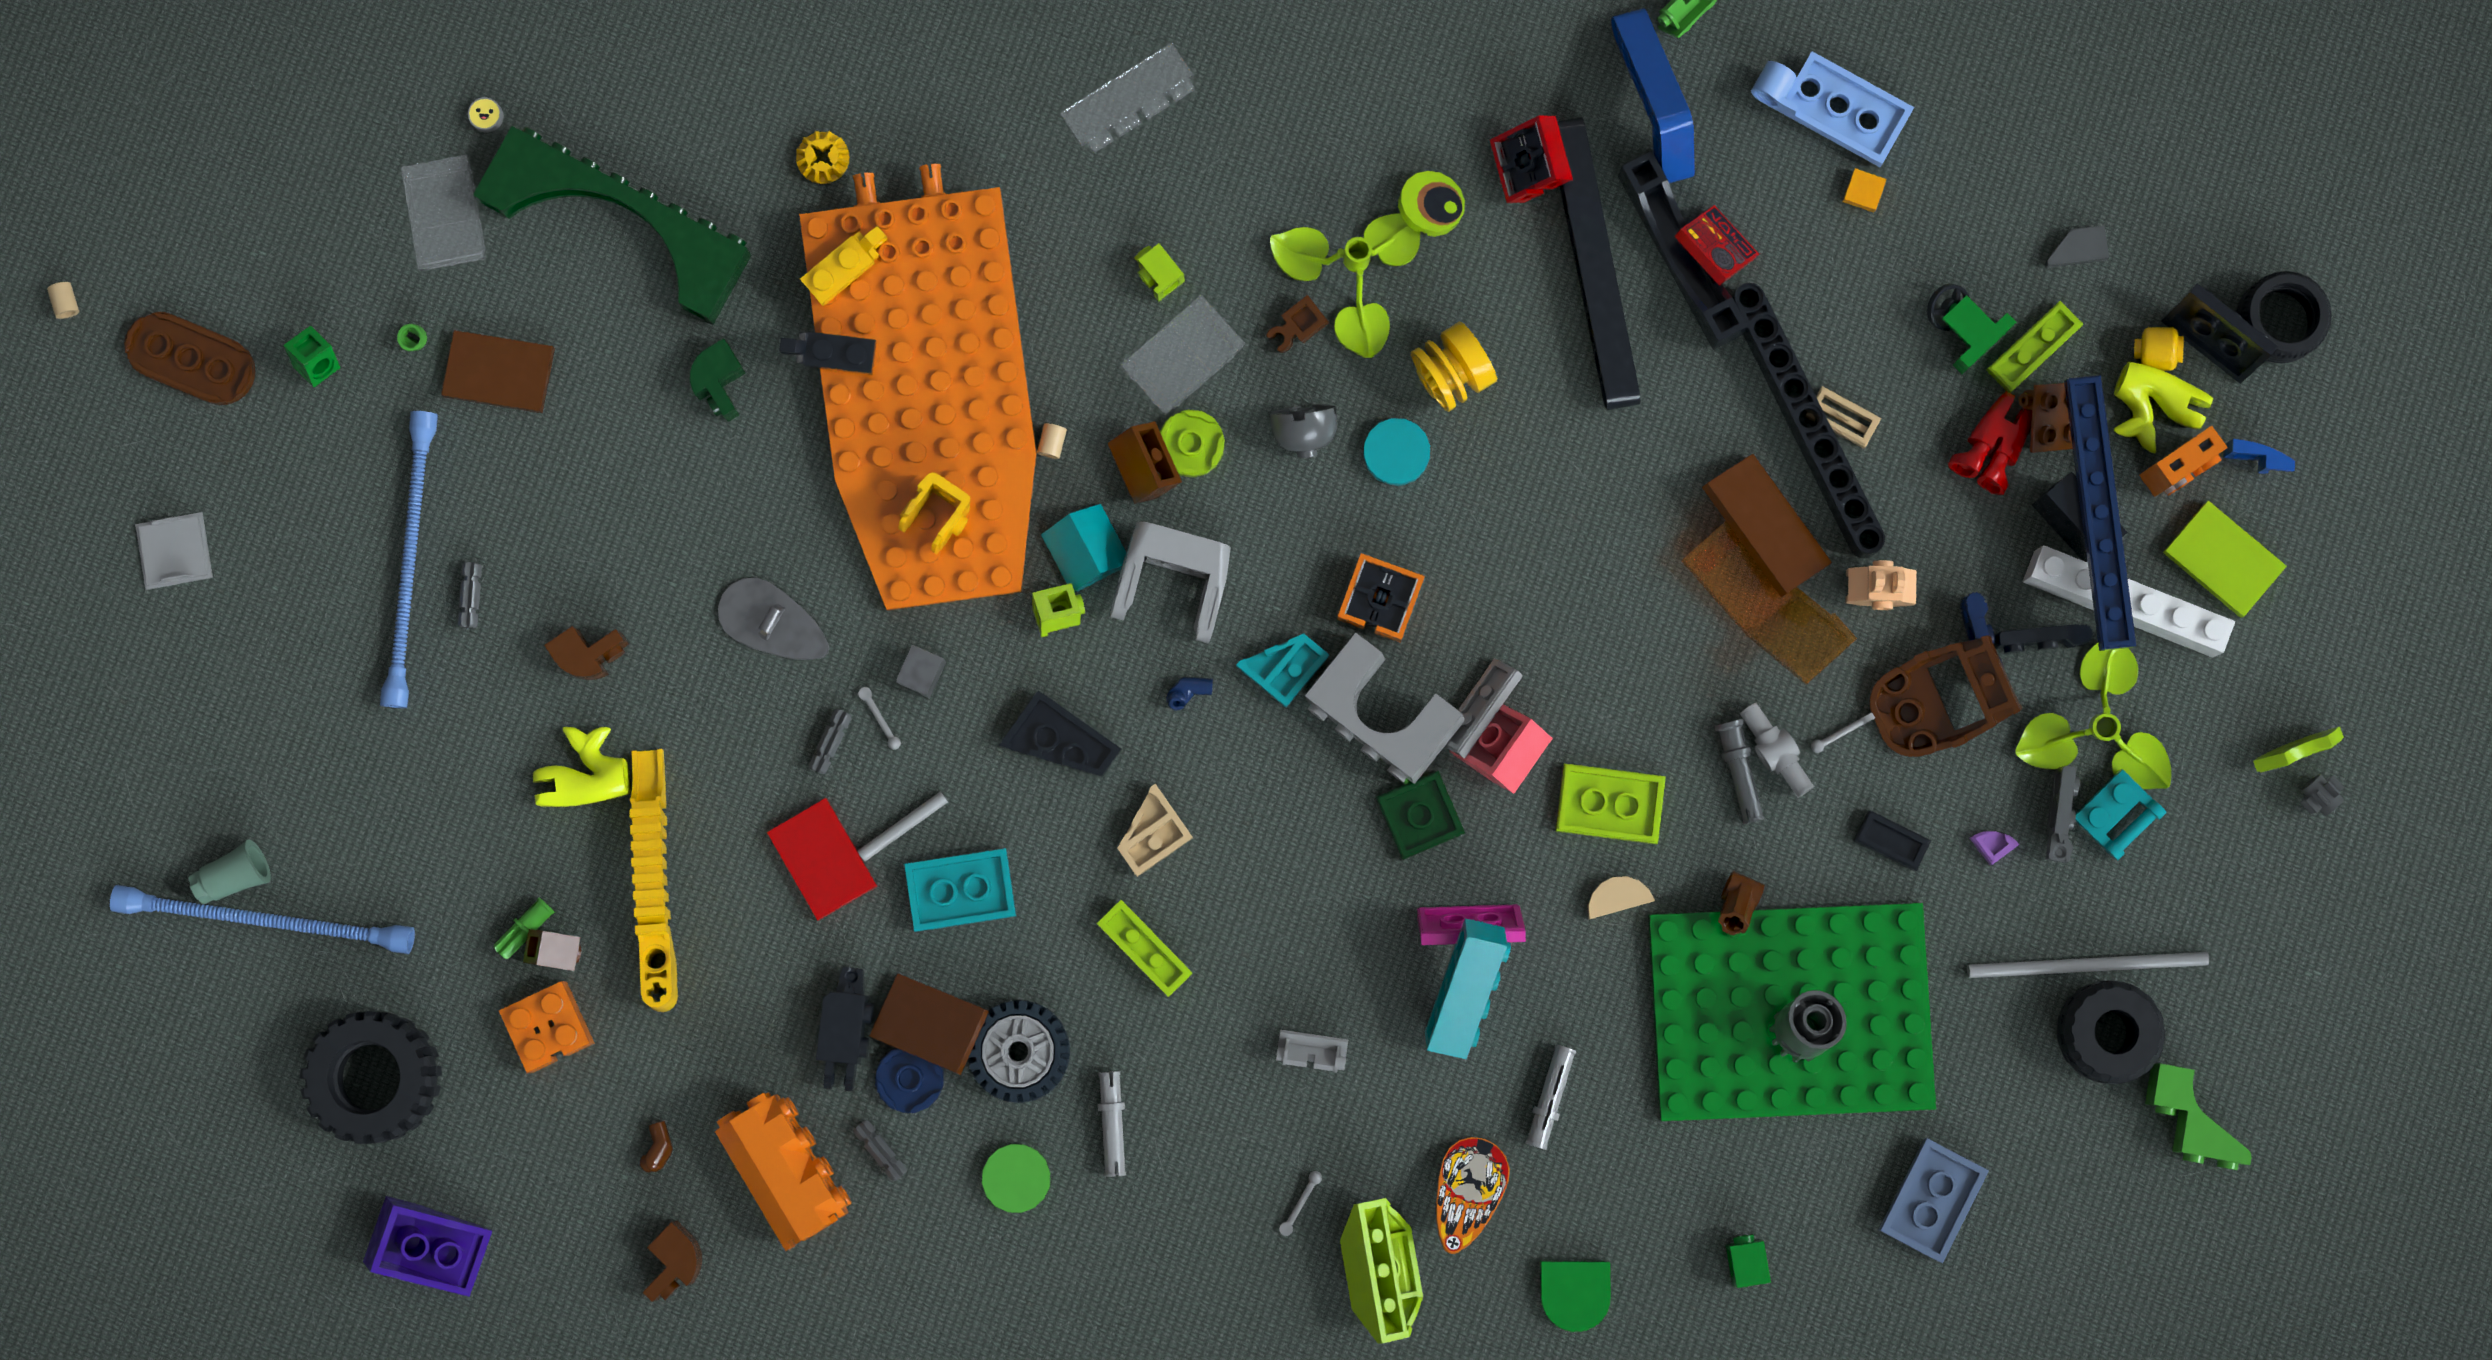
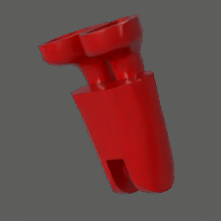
M2007 391L1994 402L1969 436L1968 442L1973 446L1972 449L1968 452L1952 455L1948 463L1949 468L1956 474L1965 478H1975L1979 474L1986 456L1991 457L1992 460L1980 474L1977 483L1981 488L1995 495L2005 494L2008 488L2005 468L2007 465H2016L2032 425V410H2027L2024 407L2016 415L2013 423L2004 418L2015 399V395Z

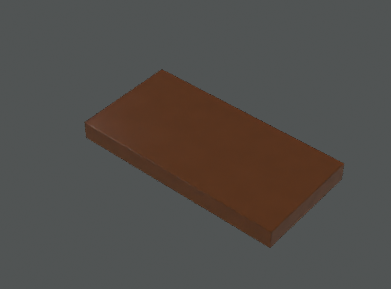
M1754 454L1743 459L1702 487L1781 598L1832 563Z

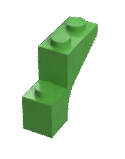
M2155 1063L2150 1070L2145 1104L2156 1106L2155 1113L2176 1116L2177 1110L2179 1111L2172 1151L2183 1153L2182 1160L2204 1164V1158L2217 1160L2216 1167L2238 1170L2239 1164L2250 1165V1151L2199 1108L2193 1092L2195 1070Z

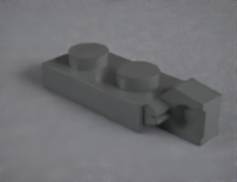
M2062 766L2054 771L2046 832L2048 843L2045 860L2067 863L2070 860L2073 845L2068 840V832L2073 829L2076 819L2075 810H2071L2073 796L2076 797L2078 795L2080 787V777L2076 776L2077 767Z

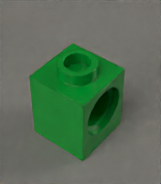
M309 326L283 345L293 368L313 387H316L341 368L332 346L312 326Z
M1754 1234L1733 1237L1734 1243L1725 1245L1732 1286L1742 1288L1771 1283L1764 1241L1760 1239L1754 1240Z

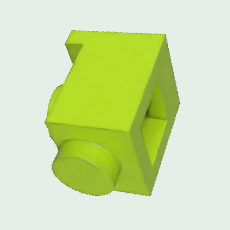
M1159 243L1153 248L1151 246L1143 248L1134 257L1141 269L1137 272L1139 277L1148 288H1151L1153 285L1155 286V289H1153L1154 297L1158 302L1185 282L1184 273Z
M1072 583L1032 593V610L1041 637L1048 636L1049 632L1080 625L1081 614H1085V607L1081 594L1075 595Z

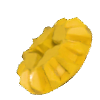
M815 131L808 137H803L802 143L796 149V163L801 174L814 183L827 184L834 182L848 168L849 150L843 139L830 131ZM814 148L822 152L830 149L828 157L832 166L828 163L825 164L823 161L814 163L817 159Z

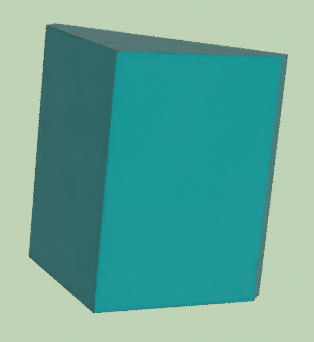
M1101 504L1070 513L1041 534L1067 584L1072 583L1074 593L1122 569L1126 551Z

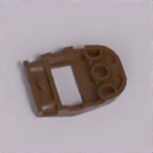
M1986 635L1979 639L1925 651L1914 656L1913 659L1902 666L1889 671L1876 682L1870 696V708L1883 740L1893 751L1903 756L1919 757L1951 747L1956 748L1993 728L2009 716L2021 711L2022 706L2019 704L1992 643L1991 636ZM1955 656H1959L1985 716L1984 719L1955 730L1929 671V667Z

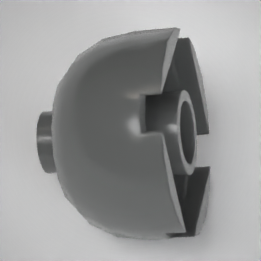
M1315 404L1312 407L1306 408L1294 406L1271 411L1270 424L1275 440L1283 449L1297 452L1298 458L1317 456V449L1328 446L1336 434V406L1331 404Z

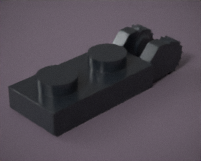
M2087 624L2001 631L1995 634V644L1993 645L1995 649L2003 648L2004 654L2024 652V646L2037 645V650L2058 648V642L2067 648H2074L2089 643L2092 637H2094V632H2092V629Z

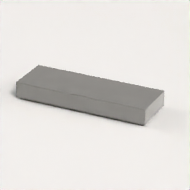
M1494 658L1458 709L1463 714L1465 721L1444 747L1465 759L1523 675L1518 670Z

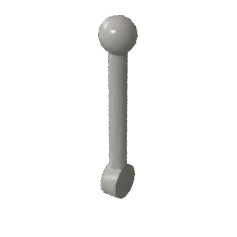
M868 687L861 688L858 695L861 700L866 701L888 738V747L892 750L898 749L901 741L892 734L872 699V691Z
M1871 712L1823 740H1814L1811 743V749L1815 753L1822 752L1824 746L1875 719L1873 713Z
M1313 1171L1309 1174L1308 1185L1288 1220L1280 1225L1279 1231L1282 1235L1289 1236L1292 1233V1225L1314 1186L1322 1181L1320 1172Z

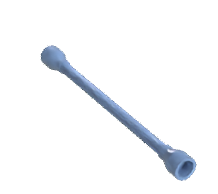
M426 411L410 412L409 431L412 439V451L415 455H413L414 459L412 460L413 468L411 470L413 472H411L412 476L410 478L412 485H410L411 489H409L410 497L408 500L410 502H408L409 506L407 509L409 510L406 516L408 518L406 522L408 523H406L407 527L405 528L406 536H404V539L406 540H404V553L402 554L404 557H402L403 561L401 563L403 565L401 569L403 570H401V583H399L401 587H399L400 591L398 592V599L400 600L397 601L399 604H397L398 613H396V616L398 617H396V630H394L396 634H394L395 638L393 639L395 642L393 646L395 647L392 648L394 651L392 652L393 660H391L393 664L389 667L388 676L381 688L380 706L391 708H407L409 689L405 678L406 669L403 665L405 664L403 660H405L404 656L406 655L404 651H406L405 647H407L405 643H407L406 639L408 638L406 635L408 631L406 630L409 629L407 626L410 620L408 618L410 614L408 613H410L409 609L411 606L409 604H411L410 600L412 599L410 596L412 595L411 591H413L411 588L413 584L411 583L414 582L412 579L414 578L413 570H415V567L413 566H415L414 562L416 559L414 557H416L415 553L417 552L415 549H417L416 545L418 544L416 541L418 537L416 536H418V523H420L418 519H420V506L422 505L420 502H422L421 498L423 496L422 485H424L423 477L425 476L424 468L426 467L424 464H426L425 460L427 453H429L430 443L436 433L438 420L437 414Z
M116 885L113 888L110 897V910L117 913L133 914L157 910L158 912L178 913L179 915L234 921L235 923L290 929L291 931H303L326 936L333 935L334 937L368 941L370 944L380 945L391 952L410 954L415 938L414 927L393 925L369 929L360 928L359 926H347L346 924L278 916L269 913L261 914V912H248V910H235L234 908L158 899L155 895L145 894L135 887Z

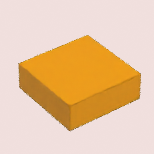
M1855 168L1843 202L1874 213L1887 179Z

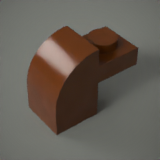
M572 626L544 646L557 665L565 672L579 679L597 680L609 675L602 663L605 660L607 663H610L621 657L625 653L623 648L629 645V642L620 631L615 629L589 646L581 632Z
M673 1221L647 1247L666 1266L661 1274L642 1292L652 1302L659 1300L661 1297L666 1301L679 1288L680 1285L676 1282L678 1279L686 1286L693 1284L701 1270L702 1253L697 1240L678 1221Z

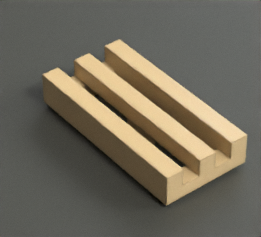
M1822 386L1816 398L1823 412L1862 432L1864 436L1861 437L1827 418L1833 432L1864 449L1881 418ZM1825 397L1871 422V424L1867 427L1821 401ZM1807 413L1805 415L1806 418L1815 421L1813 414Z

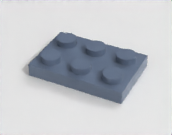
M1924 1138L1878 1230L1943 1263L1989 1170L1928 1138Z

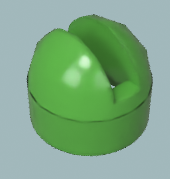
M416 324L404 325L400 328L397 335L399 345L407 351L422 349L428 339L426 331ZM409 331L420 337V341L418 342L407 336Z

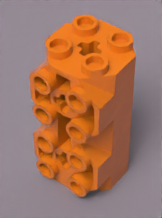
M768 1092L766 1094L762 1093L747 1102L746 1104L749 1109L743 1113L740 1110L737 1112L733 1111L716 1121L720 1128L715 1133L784 1250L788 1251L795 1247V1244L809 1239L838 1221V1218L847 1215L848 1210L846 1206L852 1202L842 1186L836 1187L830 1176L834 1172L824 1156L816 1158L813 1154L811 1147L816 1144V1141L806 1126L804 1128L800 1127L795 1119V1116L799 1113L789 1097L780 1098L779 1095L771 1096Z

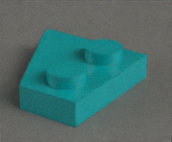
M1303 633L1289 639L1285 643L1275 645L1264 650V652L1240 660L1236 667L1287 708L1330 655Z

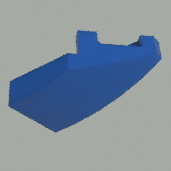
M2232 439L2226 443L2228 448L2223 451V458L2258 461L2259 474L2268 473L2270 470L2295 471V461L2292 458L2259 443Z

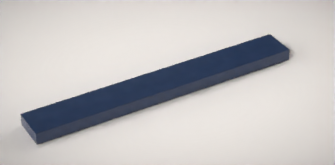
M2101 375L2069 378L2064 381L2099 651L2136 647Z

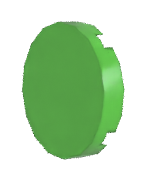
M1010 1144L999 1148L988 1158L983 1168L982 1185L986 1197L995 1207L1006 1212L1022 1213L1035 1208L1045 1199L1050 1188L1051 1173L1047 1160L1038 1150L1025 1144Z

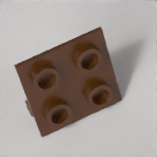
M2064 383L2034 385V390H2025L2019 396V404L2027 410H2032L2030 452L2073 449Z

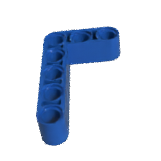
M1642 8L1611 17V25L1616 43L1652 125L1653 154L1669 183L1694 177V126L1691 112L1646 9Z

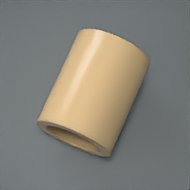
M70 282L56 283L47 288L57 319L73 317L79 313Z
M1044 423L1037 454L1052 459H1059L1067 429L1055 424Z

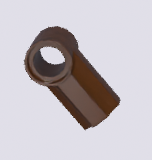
M1731 872L1721 895V899L1724 902L1718 919L1725 933L1734 936L1735 934L1746 932L1750 925L1752 914L1764 891L1765 884L1738 872Z

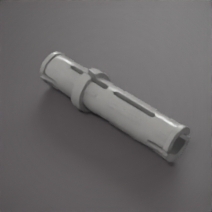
M1555 1045V1051L1538 1106H1534L1532 1111L1535 1116L1525 1144L1547 1150V1143L1554 1120L1558 1121L1560 1116L1557 1111L1576 1050Z
M1120 1071L1098 1073L1101 1103L1098 1104V1111H1102L1104 1177L1126 1175L1122 1110L1125 1109V1102H1121Z

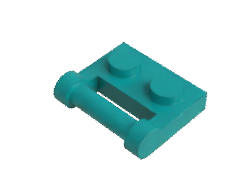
M2120 769L2076 812L2075 821L2109 855L2118 861L2125 854L2123 850L2155 819L2160 820L2167 812L2123 769ZM2139 802L2145 810L2112 841L2106 834Z

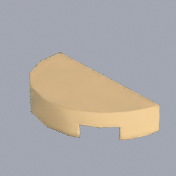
M1627 876L1612 877L1599 884L1592 893L1587 906L1588 920L1651 903L1655 899L1649 888L1639 880Z

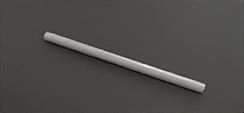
M2208 952L1969 964L1967 965L1968 978L2206 966L2209 965Z

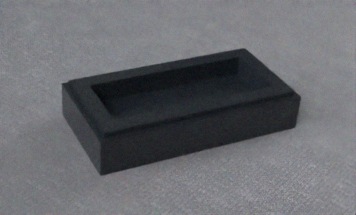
M1868 810L1853 840L1914 872L1918 870L1931 843V840L1871 810Z

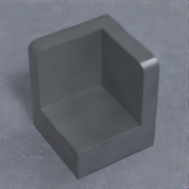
M912 645L896 681L898 684L919 692L924 697L930 699L946 661L942 657Z

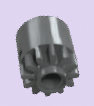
M1812 990L1802 993L1774 1015L1775 1024L1769 1027V1030L1776 1034V1038L1772 1040V1045L1780 1044L1783 1048L1780 1055L1782 1057L1787 1054L1792 1055L1793 1062H1798L1801 1059H1806L1808 1062L1813 1060L1842 1039L1847 1022L1843 1007L1832 995L1826 992Z

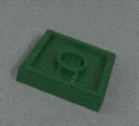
M1439 771L1418 779L1415 784L1410 782L1376 797L1402 860L1465 834Z

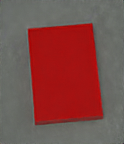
M827 798L767 832L817 921L822 920L878 887Z

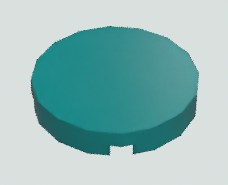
M1391 418L1378 423L1369 432L1364 443V461L1368 471L1378 481L1389 485L1403 486L1414 482L1424 473L1430 460V444L1426 433L1417 424L1406 419Z

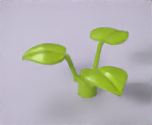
M1400 213L1382 216L1373 220L1367 226L1364 238H1351L1346 243L1345 249L1339 248L1338 252L1329 258H1326L1329 252L1328 241L1316 229L1300 227L1281 234L1272 235L1270 237V247L1276 263L1285 274L1295 280H1315L1320 276L1322 264L1330 265L1339 258H1343L1344 266L1348 270L1356 272L1357 307H1346L1338 313L1334 324L1336 337L1344 347L1364 358H1372L1382 350L1389 335L1390 321L1381 305L1371 303L1363 306V271L1368 267L1371 256L1377 254L1379 259L1388 266H1402L1411 262L1420 246L1421 231L1416 232L1411 229L1402 219Z
M2096 643L2082 660L2080 678L2085 688L2101 690L2102 713L2096 714L2090 720L2088 729L2070 733V725L2064 717L2054 713L2040 714L2033 718L2025 727L2015 748L2016 755L2029 765L2043 769H2058L2059 767L2069 765L2077 757L2078 748L2072 739L2093 735L2096 739L2103 741L2114 739L2122 750L2113 756V775L2120 769H2123L2143 790L2169 788L2171 784V765L2167 752L2161 742L2148 733L2137 732L2125 744L2119 735L2121 730L2120 721L2116 716L2110 714L2111 709L2108 704L2107 691L2111 694L2120 695L2126 693L2135 685L2138 678V664L2135 656L2129 648L2099 651L2098 643Z

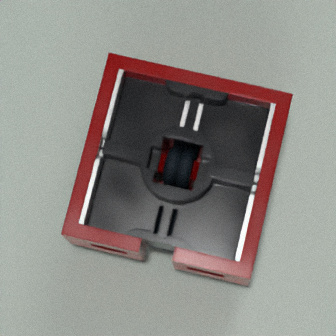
M1538 115L1490 139L1507 203H1525L1544 194L1543 189H1554L1573 180L1556 116Z

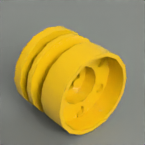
M1460 321L1441 333L1443 350L1433 341L1429 340L1425 343L1427 354L1419 347L1411 351V357L1421 383L1429 395L1436 399L1439 405L1447 412L1456 407L1454 397L1461 403L1467 401L1465 383L1473 391L1479 393L1497 382L1496 372L1486 352L1470 329Z

